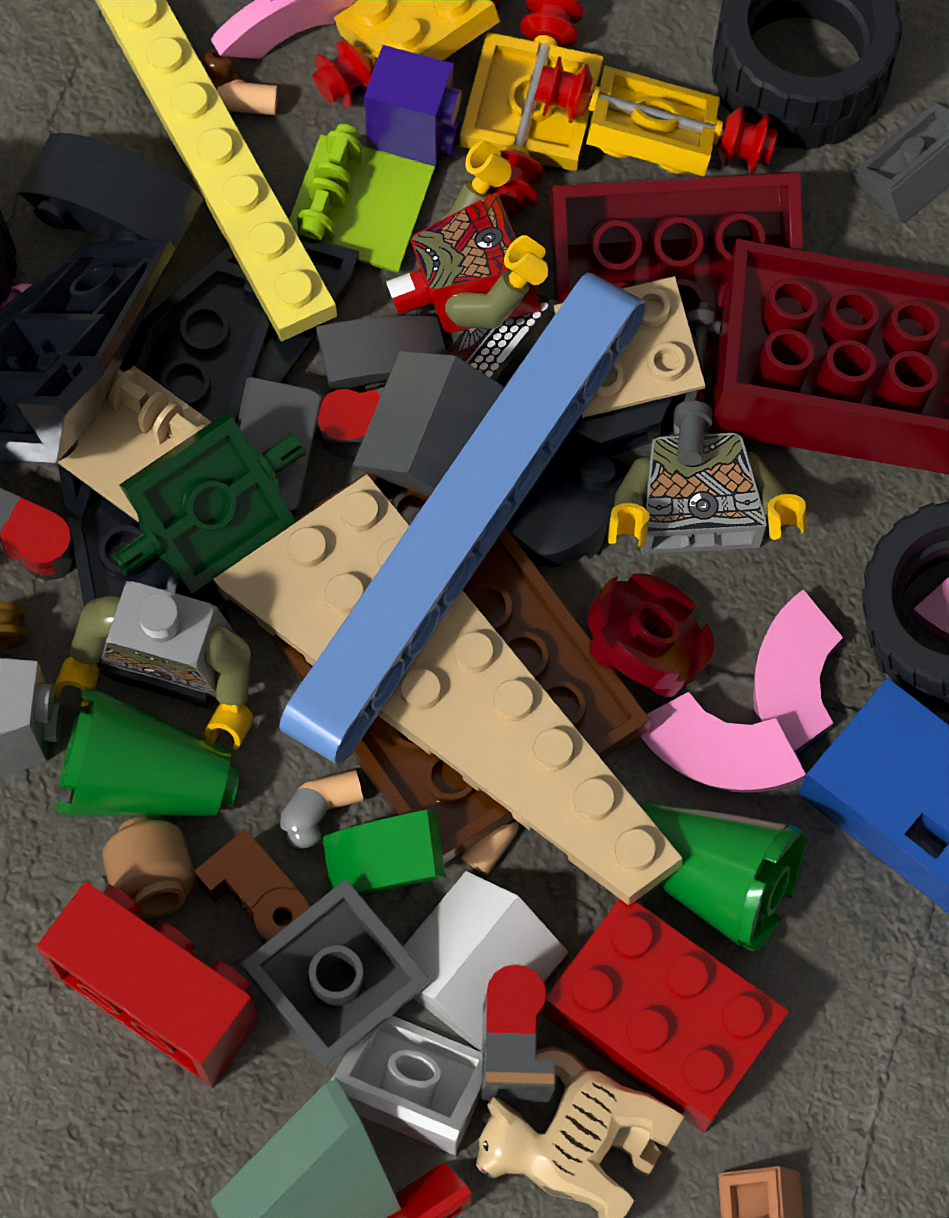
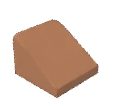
M777 1166L718 1173L721 1218H804L801 1176L797 1170Z

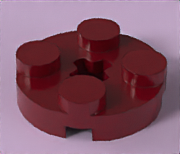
M633 573L628 581L617 582L618 576L610 579L595 597L589 608L588 624L593 635V639L589 643L591 655L602 666L612 669L617 668L627 677L649 686L659 695L672 697L678 694L683 686L697 678L713 655L714 638L708 623L700 629L698 622L690 614L696 605L684 592L665 580L641 573ZM643 625L652 628L653 634L650 633Z

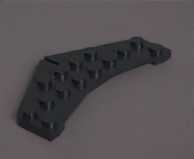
M297 234L337 308L352 287L360 263L359 251ZM227 246L142 320L119 369L125 372L135 366L211 422L226 413L233 417L237 424L246 379L252 377L283 384L316 338V326L281 342L231 248ZM58 464L84 607L91 600L107 595L121 597L126 581H133L210 603L220 611L221 594L217 591L214 580H211L191 594L183 587L171 566L159 556H155L129 574L130 576L125 577L118 568L117 563L112 559L111 554L142 535L139 522ZM101 662L97 663L99 670L106 677L114 681L207 707L211 695L103 665Z

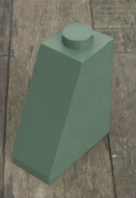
M337 1078L324 1084L210 1200L218 1218H386L401 1210L365 1128Z

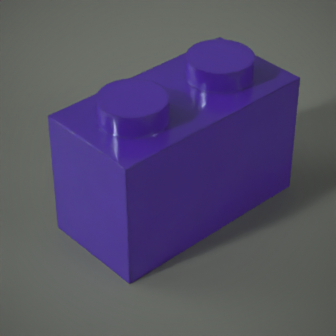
M382 45L364 96L367 147L435 166L433 174H436L443 153L453 155L461 130V120L456 119L460 106L462 91L453 88V63Z

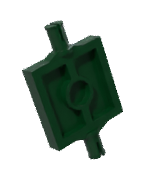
M224 413L119 484L138 515L142 535L117 552L112 553V559L117 563L124 576L128 577L130 576L129 574L155 556H159L171 566L183 587L191 594L296 523L295 518L281 497L276 474L302 456L307 455L304 447L300 446L302 443L294 433L290 432L286 437L261 453L247 442L233 417Z

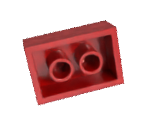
M85 881L36 945V949L56 978L213 1088L260 1023L253 1004L255 998L247 991L250 983L238 972L221 961H217L212 969L205 965L192 952L195 948L193 942L172 926L163 922L155 930L148 925L145 919L138 914L141 907L116 887L108 884L105 890L101 892Z
M618 899L546 996L542 1015L663 1104L683 1115L685 1120L705 1133L781 1027L789 1011L636 901L631 905H627L621 899Z

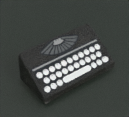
M537 293L542 310L507 319L496 329H466L444 355L459 357L504 386L554 317L553 305L560 303Z

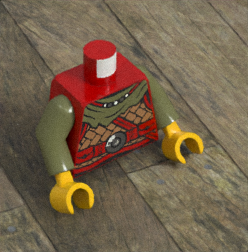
M483 140L475 143L466 157V169L476 176L475 179L464 183L451 209L435 224L415 233L410 240L420 269L386 281L399 316L434 303L444 331L450 333L470 328L496 329L507 319L542 310L534 285L541 284L548 276L547 263L542 260L546 253L545 248L527 235L515 237L498 193L492 194L489 191L491 186L500 187L507 183L512 172L509 161L501 157L500 150Z

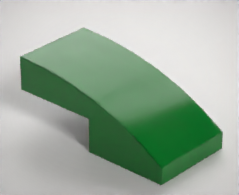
M422 810L385 818L323 836L330 891L345 879L361 897L396 891L395 887L446 878L438 814L435 811Z

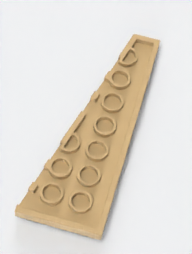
M366 474L213 580L217 591L226 601L228 599L233 601L257 619L259 626L272 636L278 635L303 654L305 660L313 666L402 538L409 525ZM462 590L378 716L429 755L435 754L459 772L466 783L478 792L480 789L509 810L513 818L528 830L534 829L567 854L569 861L627 905H631L680 869L683 858Z

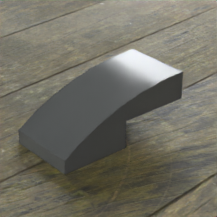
M385 316L316 326L317 339L330 392L388 380L400 351L447 355L436 316Z

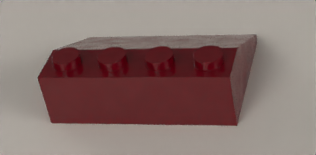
M798 172L548 185L556 305L563 303L581 277L589 272L621 289L675 276L685 314L696 310L698 303L707 302L710 304V311L714 312V321L721 320L722 322L736 239L803 250L801 179ZM719 336L714 340L707 341L705 364H715Z
M736 239L712 378L710 407L713 410L712 425L707 432L714 434L737 433L743 439L949 475V277Z

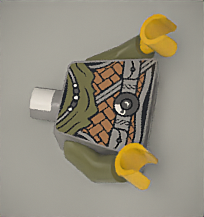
M674 410L672 413L674 436L653 439L650 455L643 456L634 461L615 495L614 508L610 517L608 543L616 545L617 536L622 534L632 535L639 540L638 547H641V555L760 548L767 526L766 519L769 523V536L772 540L781 539V527L784 525L796 526L801 530V534L807 533L806 502L800 496L789 494L757 453L745 449L743 438L737 433L712 434L706 430L702 462L695 466L681 464L677 460L680 429L674 423Z
M126 581L121 597L107 595L95 598L85 605L69 652L71 657L63 662L54 686L56 698L59 699L64 686L71 685L80 690L84 686L95 688L99 678V669L96 664L101 662L103 665L216 697L220 704L205 728L206 740L214 744L221 730L224 729L231 733L234 738L233 749L237 750L241 746L254 720L252 712L244 705L248 700L251 652L245 639L234 632L216 606L133 581ZM81 702L82 707L87 706L89 704V702Z

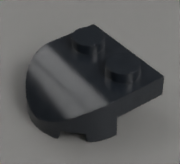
M563 441L505 527L534 565L560 567L565 558L584 553L589 559L599 552L606 541L611 512L614 508L615 495L632 465Z

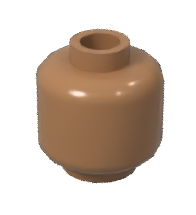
M149 816L134 817L124 822L103 848V865L109 884L125 893L141 907L138 912L141 917L157 918L176 911L183 905L186 897L195 885L196 875L193 860L185 835L176 824L165 820H156Z

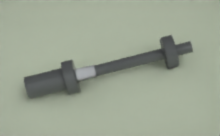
M700 302L696 310L686 314L691 335L694 334L698 344L696 354L704 377L707 341L714 340L719 336L721 320L714 321V312L710 311V304ZM702 389L688 392L684 402L678 404L675 408L674 423L680 429L677 460L687 466H695L702 462L705 431L712 425L713 410L709 405L705 404Z

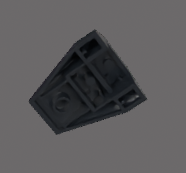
M170 240L88 241L0 309V460L57 463L76 449L78 438L95 421L175 252V248Z

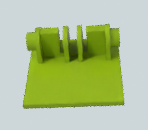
M339 124L336 130L329 132L327 136L320 134L289 222L298 235L359 251L361 263L399 273L435 166L364 147L358 140L360 133L356 128L347 124Z

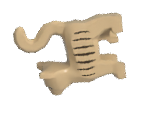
M555 1046L536 1050V1060H555V1074L565 1084L563 1097L552 1122L544 1134H537L518 1111L511 1108L501 1099L493 1097L487 1105L490 1113H485L482 1117L486 1125L479 1138V1153L476 1166L485 1176L490 1178H496L504 1174L525 1175L552 1196L589 1204L598 1211V1218H624L634 1200L629 1193L600 1167L602 1159L611 1147L620 1149L630 1156L631 1169L637 1174L647 1177L661 1154L655 1142L667 1146L684 1116L650 1094L623 1087L603 1073L587 1068L574 1053Z

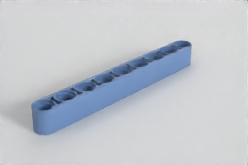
M591 272L581 277L291 697L281 717V732L337 765L343 763L351 755L633 339L645 314L646 302Z

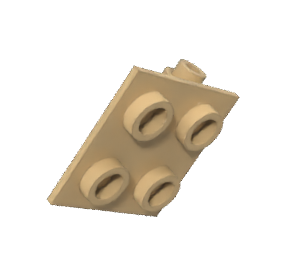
M675 276L623 289L646 302L645 314L633 339L581 414L582 418L705 388V382ZM563 303L553 305L555 314Z
M133 366L125 372L120 369L118 370L108 391L109 394L106 396L95 421L78 438L76 449L57 463L139 522L136 511L119 484L210 424L211 421Z

